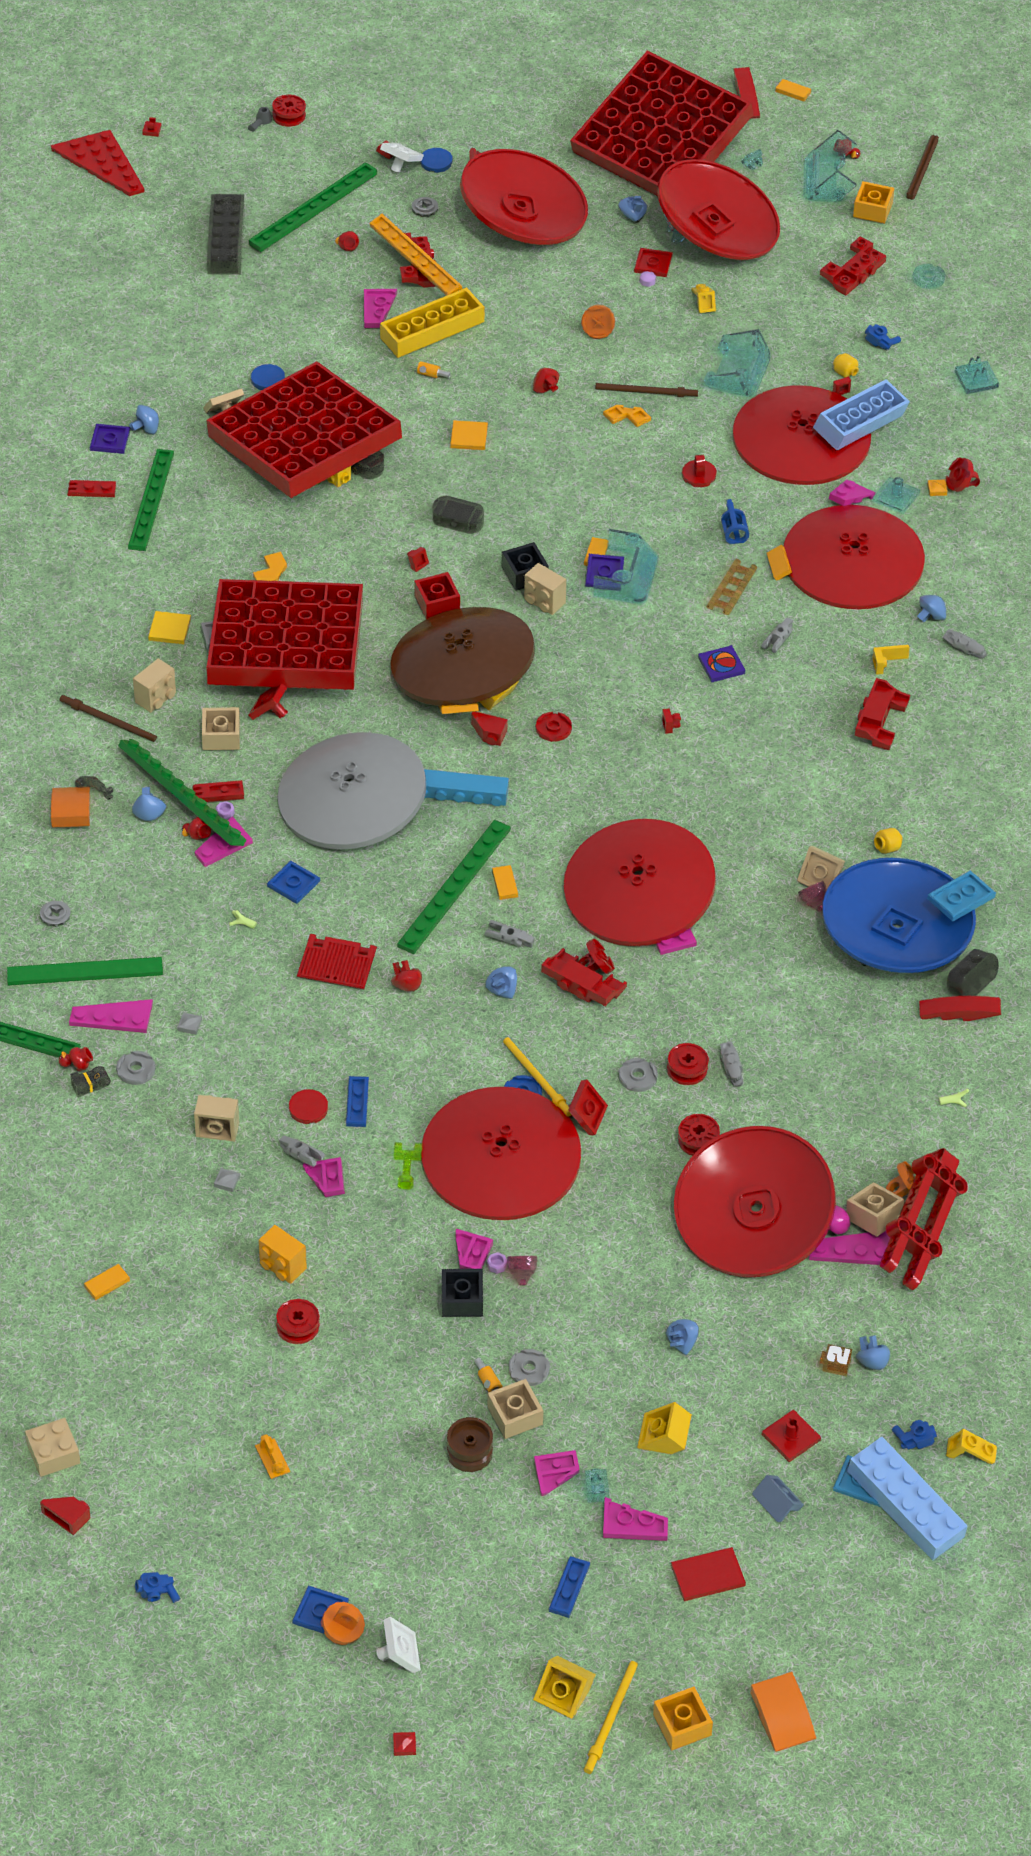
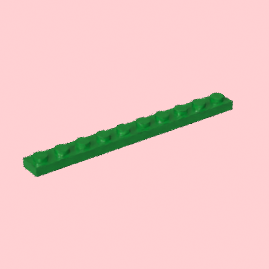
M366 162L250 238L249 245L261 253L376 176L377 169Z
M134 739L120 740L118 746L227 843L233 846H244L246 839L239 830L229 825L230 822L221 818L215 809L207 805L205 800L196 796L195 791L187 788L182 780L172 775V771L164 768L161 765L162 763L154 759L148 750L139 746L138 741Z
M495 819L399 940L397 943L398 948L413 955L416 953L510 832L511 826Z

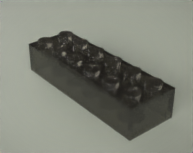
M211 194L207 251L208 274L241 275L245 217L244 194Z

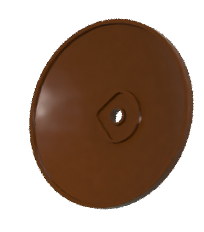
M467 607L446 611L424 620L401 638L391 656L393 679L397 687L405 695L425 704L448 706L480 702L500 694L522 678L533 662L535 655L534 638L530 628L522 619L501 609Z

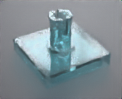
M889 477L875 494L872 502L904 515L920 494V489L903 483V479L900 477L894 479Z

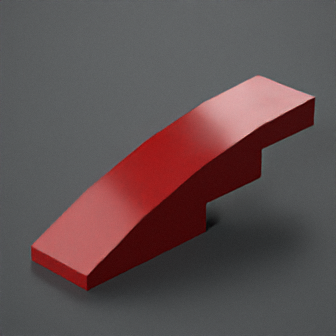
M733 68L737 96L752 103L753 116L750 119L760 118L759 105L750 68Z
M952 996L919 1001L921 1019L941 1017L942 1020L962 1018L963 1021H973L1001 1015L1000 997Z

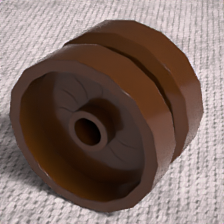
M466 1417L454 1422L447 1432V1457L449 1462L456 1469L463 1472H475L488 1466L493 1455V1433L491 1427L485 1421L474 1417Z

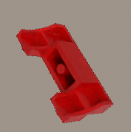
M411 232L404 233L434 259V250L430 249L427 236L411 237ZM412 264L411 266L400 267L402 283H414L423 288L435 287Z
M860 236L850 244V250L856 253L855 256L842 267L830 261L820 270V275L826 278L836 291L846 296L860 283L863 284L867 277L875 274L876 270L886 262V255L873 249L874 243Z
M876 678L869 696L864 699V709L859 711L857 718L859 721L855 728V736L872 740V746L890 750L895 733L884 729L883 726L890 709L905 712L910 700V694L897 690L887 680Z
M564 948L555 956L548 957L541 964V972L557 980V986L589 1003L591 1000H594L606 1007L613 998L617 999L627 987L626 981L620 982L613 978V974H610L603 981L602 975L578 963L579 956L576 955L574 957L566 953Z

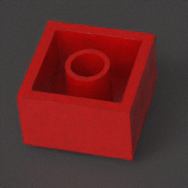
M449 572L414 580V596L426 619L446 611L460 609V594Z

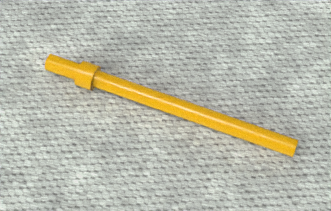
M509 1037L505 1038L503 1043L552 1098L555 1106H558L566 1116H571L572 1114L568 1110L569 1106L566 1104V1099L553 1089Z
M630 1661L597 1740L588 1752L589 1758L584 1767V1772L587 1774H592L597 1760L601 1759L603 1754L602 1748L637 1669L638 1663L635 1661Z

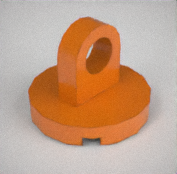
M596 304L590 306L582 316L581 324L583 330L592 338L601 339L607 337L615 327L614 313L604 305Z
M906 1161L897 1164L899 1176L891 1180L886 1186L887 1190L901 1198L909 1193L916 1177L914 1176L915 1173L912 1170V1166Z
M336 1602L330 1605L324 1612L321 1625L325 1631L324 1634L333 1643L347 1645L359 1639L364 1631L365 1622L360 1610L353 1604Z

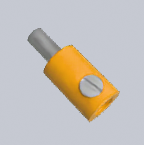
M422 361L419 362L417 367L418 374L433 378L438 376L449 378L451 374L441 370L440 366Z
M477 1358L475 1364L479 1368L478 1376L488 1393L502 1388L503 1385L490 1366H485L481 1358Z

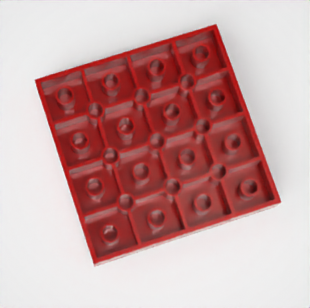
M647 50L570 140L572 151L658 196L659 180L664 171L672 164L690 159L714 162L753 116L752 103Z
M317 361L206 420L208 435L211 439L290 498L297 496L402 438L401 421Z
M219 579L207 661V685L278 687L280 684H283L287 688L354 690L363 608V584Z

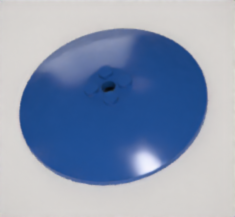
M904 858L872 859L844 870L829 885L824 896L822 908L823 921L828 934L845 953L868 966L898 973L929 971L955 960L965 951L972 940L976 926V915L974 909L957 920L951 921L927 897L929 893L954 879L929 864ZM896 924H897V925H900L901 927L897 928V927H894L893 925H896Z

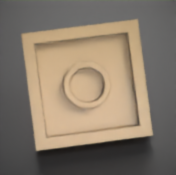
M242 388L210 399L203 407L204 411L209 413L217 409L224 411L230 408L232 404L238 403L244 396Z
M810 846L797 881L825 894L831 882L841 873L845 861L821 849Z

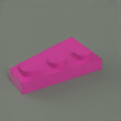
M364 289V328H380V323L385 321L396 298L397 289Z
M233 816L228 820L230 822L229 825L241 832V835L246 839L244 846L230 845L215 832L195 851V856L204 867L253 843V839Z
M605 1497L603 1538L667 1541L668 1518L646 1510L639 1511L630 1508L628 1504L623 1503L621 1505Z

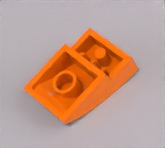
M90 787L52 789V827L90 826Z
M793 1672L751 1685L750 1694L759 1711L758 1716L775 1752L816 1739L808 1709Z

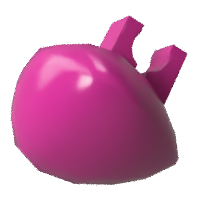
M836 1205L829 1230L837 1235H841L850 1229V1216L843 1208Z

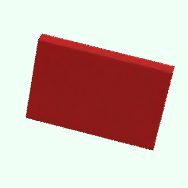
M733 1547L671 1562V1567L684 1601L746 1586V1581Z

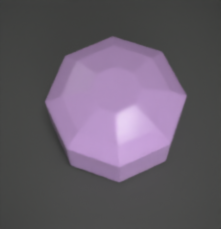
M645 271L641 273L639 282L643 286L650 287L655 285L656 275L653 272Z
M220 802L216 806V811L221 818L230 819L235 814L234 806L230 802Z
M498 1252L491 1254L487 1260L489 1271L496 1274L504 1272L507 1267L505 1255Z

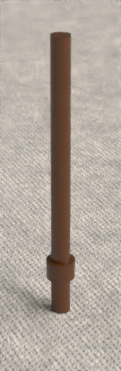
M596 383L595 385L596 390L677 395V397L683 398L684 396L698 397V390L685 389V387L664 388Z
M65 695L60 697L61 702L70 705L76 711L86 712L149 741L155 742L157 739L156 735L83 704V701L77 698L72 699Z

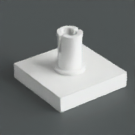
M382 143L380 150L395 156L391 170L395 172H401L404 160L407 162L422 161L424 156L399 143Z
M392 1617L384 1619L387 1645L376 1650L378 1658L383 1662L390 1658L412 1673L420 1671L415 1632Z

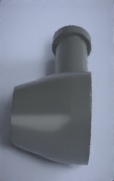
M259 108L256 121L248 126V130L254 132L261 124L265 125L272 122V114L269 108Z

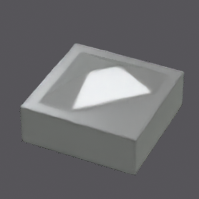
M183 1012L177 1027L178 1031L197 1035L202 1022V1016Z
M221 1168L215 1179L214 1187L233 1192L240 1178V1173Z

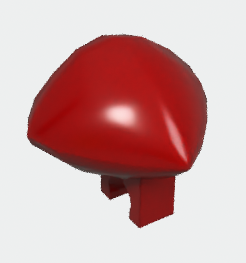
M541 368L534 377L533 391L536 393H545L549 390L552 392L558 389L556 385L560 377L559 372L552 368Z
M408 960L401 961L402 968L399 962L392 963L395 975L392 977L391 983L396 988L407 992H414L420 987L422 972L418 968L410 970Z

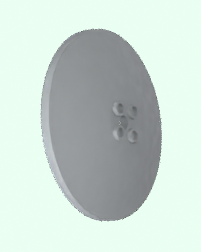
M370 732L342 734L313 745L291 763L279 785L278 805L285 824L300 839L315 846L329 849L361 848L391 837L413 819L425 798L426 775L416 753L409 746L393 737Z

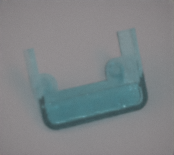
M837 130L806 156L804 160L805 198L809 201L837 202L841 201L846 194L857 186L855 182L838 171V169L845 165V155L857 146L856 142Z
M609 529L607 550L634 554L630 571L618 570L614 573L613 578L595 576L593 597L637 605L647 602L659 556L639 534Z

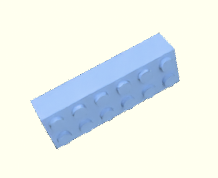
M886 379L820 413L813 428L832 447L839 450L903 416L910 401Z
M880 1437L850 1459L847 1472L932 1560L965 1537L968 1527L966 1523L883 1437Z

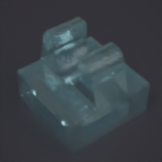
M758 149L747 154L741 162L744 166L747 165L749 169L754 170L756 168L754 163L759 167L763 165L761 157L763 153Z

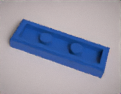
M349 1076L346 1127H366L369 1077Z
M569 1557L549 1607V1612L570 1618L590 1567V1562Z

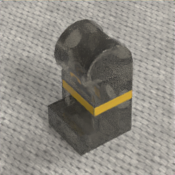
M97 1066L91 1071L81 1074L78 1071L70 1074L71 1085L78 1098L107 1087L111 1082L103 1066Z

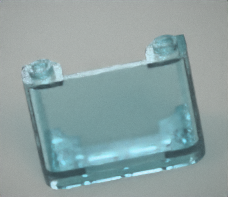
M760 330L723 335L719 343V351L722 352L723 359L716 374L713 371L707 372L704 378L705 384L709 388L746 397L755 396L770 361V350Z

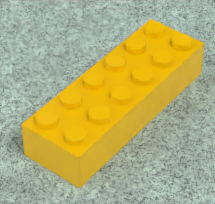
M466 287L381 322L380 339L399 358L483 323L485 307Z

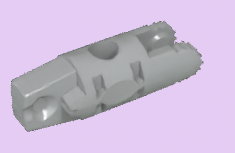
M787 617L782 623L778 624L762 643V648L767 649L770 644H773L772 652L776 653L792 633L793 619Z
M948 629L943 636L947 643L968 655L972 654L980 659L985 658L987 655L984 646L960 632Z
M490 920L489 926L500 932L487 929L484 934L487 937L518 947L523 945L532 948L534 944V937L528 935L526 931L494 920Z
M732 1041L720 1044L721 1059L725 1072L730 1076L734 1087H740L743 1085V1067L739 1054Z
M285 1135L279 1139L280 1146L284 1149L285 1153L312 1167L316 1165L313 1157L318 1160H322L325 1157L322 1151L298 1139Z

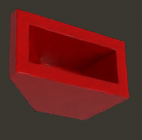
M472 711L471 725L481 740L489 745L501 746L507 733L508 719L477 711Z
M74 1496L43 1499L40 1502L41 1512L72 1535L91 1519L88 1504L83 1500L79 1501Z

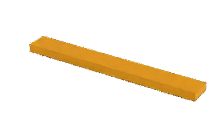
M380 214L369 223L373 230L446 296L463 289L458 281L386 216Z

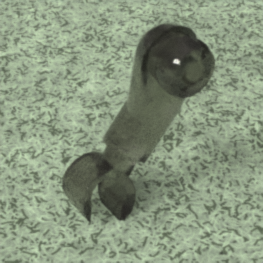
M80 776L75 780L76 787H94L99 792L101 791L107 800L113 798V795H111L113 788H106L105 784L95 776Z

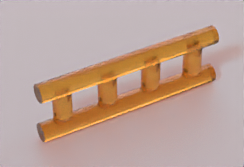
M735 559L708 602L707 609L713 610L714 606L724 609L723 614L729 615L757 570V566L752 564L750 568L740 565L741 561L739 559ZM735 572L745 574L743 579L733 577ZM728 583L737 585L736 591L727 589ZM721 595L731 597L728 603L719 600Z

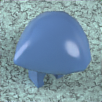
M641 196L627 197L618 204L621 212L632 221L640 220L648 207L641 199Z
M138 405L136 410L137 420L129 424L131 430L142 427L145 432L152 435L155 434L159 424L158 413L148 406Z
M923 595L919 598L920 607L923 609L917 616L919 619L925 622L931 615L935 620L946 619V606L941 597L937 595Z
M150 787L142 788V795L135 801L132 813L141 820L152 821L164 813L166 804L150 793Z
M500 967L492 971L486 980V988L498 996L509 999L513 998L517 986L516 969Z
M688 1319L676 1320L666 1330L670 1347H675L685 1355L694 1346L699 1333L697 1323Z
M876 1335L869 1337L870 1343L867 1342L866 1336L860 1337L861 1351L856 1354L857 1360L869 1369H883L890 1358L889 1348L886 1345H877Z

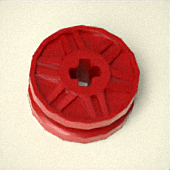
M291 94L281 95L272 103V117L277 124L291 127L297 126L305 120L306 103L301 97Z
M692 1043L676 1045L670 1050L666 1069L668 1076L674 1082L681 1085H694L703 1081L707 1075L709 1063L707 1052L702 1047Z
M705 1114L689 1115L681 1121L678 1127V1144L685 1153L693 1156L703 1145L720 1135L719 1125L711 1116Z
M289 1300L283 1303L277 1311V1333L286 1342L303 1344L309 1342L318 1334L320 1327L319 1311L308 1300Z

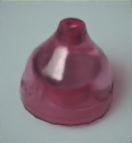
M821 881L799 891L798 894L806 905L820 912L823 908V900L827 889L824 881Z
M508 1256L507 1263L510 1273L515 1277L519 1285H527L530 1277L536 1271L537 1256Z

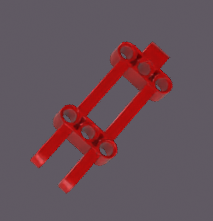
M945 1148L913 1160L911 1166L916 1177L899 1218L887 1223L885 1228L890 1240L881 1259L880 1267L887 1273L893 1272L898 1266L904 1250H907L913 1257L902 1283L911 1291L916 1289L921 1283L929 1261L941 1256L943 1249L938 1239L954 1199L968 1190L966 1180L956 1173L960 1162L959 1159ZM931 1186L939 1193L926 1225L922 1229L915 1223Z

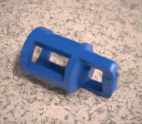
M727 499V511L721 516L725 539L729 544L744 543L748 540L750 534L745 514L740 509H734L732 499ZM739 530H743L745 532L744 536L741 538ZM731 532H734L735 539L729 537Z

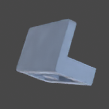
M766 1475L752 1493L777 1522H782L790 1511H798L804 1506L786 1484L775 1475Z

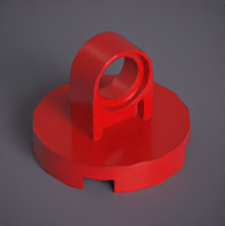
M695 455V459L686 463L682 469L683 480L693 487H707L716 480L717 470L712 463L705 460L704 455Z
M959 457L952 462L948 469L951 470L949 477L946 476V485L949 489L960 492L966 487H977L980 484L979 475L974 471L971 460Z
M595 938L589 940L586 943L589 953L583 956L578 963L585 966L590 962L587 968L593 971L600 968L606 974L611 973L615 969L611 957H607L604 952L605 948Z

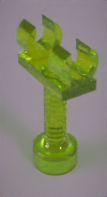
M395 1142L394 1160H404L402 1175L398 1177V1188L405 1190L413 1188L414 1178L410 1175L411 1160L422 1161V1143H415L414 1150H402V1142Z

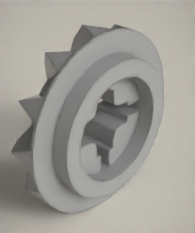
M420 197L413 201L412 211L416 215L421 214L422 217L424 215L429 217L430 214L435 215V212L438 211V203L433 198Z
M50 901L44 904L40 910L42 922H46L48 926L54 924L57 927L58 924H65V921L70 919V908L62 901ZM52 912L59 913V916H52Z

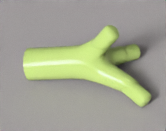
M238 910L232 911L237 919L230 922V926L242 924L252 929L255 928L257 922L241 915Z
M965 1089L957 1094L939 1097L940 1105L956 1103L966 1107L967 1104L961 1101V1097L968 1093L969 1089Z

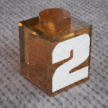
M828 1344L826 1352L822 1351L820 1363L823 1364V1371L847 1377L853 1349Z

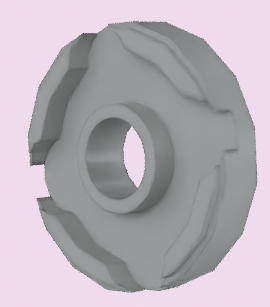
M132 1051L131 1054H124L117 1061L116 1066L118 1077L123 1082L132 1085L144 1084L151 1080L156 1070L153 1058L143 1051ZM133 1065L141 1066L139 1070L131 1069Z
M632 1058L625 1061L618 1074L620 1083L628 1090L635 1092H644L651 1089L658 1079L655 1065L642 1058ZM641 1072L643 1076L635 1077L633 1073Z
M534 1349L521 1350L520 1353L514 1354L509 1361V1374L515 1382L526 1379L530 1386H536L544 1382L550 1373L549 1360L545 1358L542 1352ZM532 1364L535 1366V1369L528 1371L524 1369V1366Z

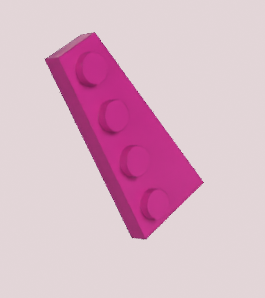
M153 999L72 1007L69 1026L147 1033Z
M884 1231L879 1236L867 1232L824 1238L815 1251L809 1255V1260L880 1265L890 1237Z

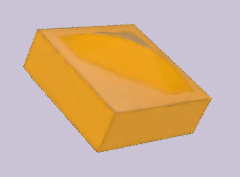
M945 479L928 480L927 485L930 496H947L948 491Z

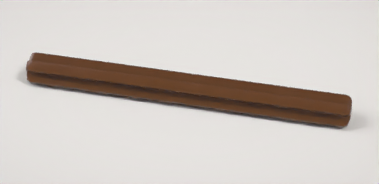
M933 134L929 138L906 193L907 199H915L939 139L937 135Z

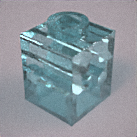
M595 1468L585 1471L587 1503L604 1502L605 1497L609 1498L606 1469Z

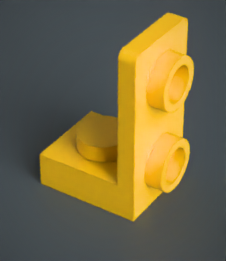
M697 284L696 287L691 288L692 292L697 295L699 313L716 311L714 290L706 286V284Z
M909 645L874 647L872 660L876 675L884 673V668L887 667V660L908 659Z
M962 1429L948 1438L946 1456L956 1458L966 1451L989 1464H994L997 1446Z

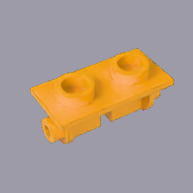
M267 1434L261 1436L260 1444L255 1445V1448L270 1479L289 1473L290 1469L275 1438L272 1439Z

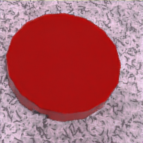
M547 712L537 719L535 725L536 733L547 741H561L571 734L572 722L563 713L553 714V712Z
M313 1089L298 1091L289 1101L290 1115L294 1120L303 1124L320 1122L328 1112V1101L325 1095Z

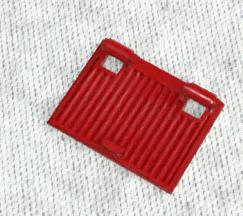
M310 934L297 977L365 989L377 946L370 945V948L361 947L359 942L325 937V940L317 939L316 934Z

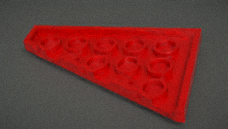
M111 130L51 145L52 152L55 151L76 166L86 169L88 173L95 175L105 183L108 182L115 186L117 190L123 191L124 194L133 196L145 192L142 183Z

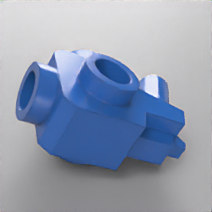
M869 325L865 330V334H867L866 340L875 347L880 346L885 350H889L892 345L901 342L899 336L890 339L887 336L888 332L885 326Z
M922 1420L914 1421L910 1426L911 1431L906 1433L898 1425L892 1428L893 1433L901 1441L902 1449L907 1448L909 1450L915 1447L921 1449L933 1445L935 1442L934 1438L937 1437L934 1426H929L928 1422H923Z
M159 1572L143 1573L140 1579L135 1581L136 1592L140 1593L142 1598H147L149 1602L158 1601L161 1598V1593H168L173 1603L181 1599L173 1586V1577H169L167 1574L160 1575Z

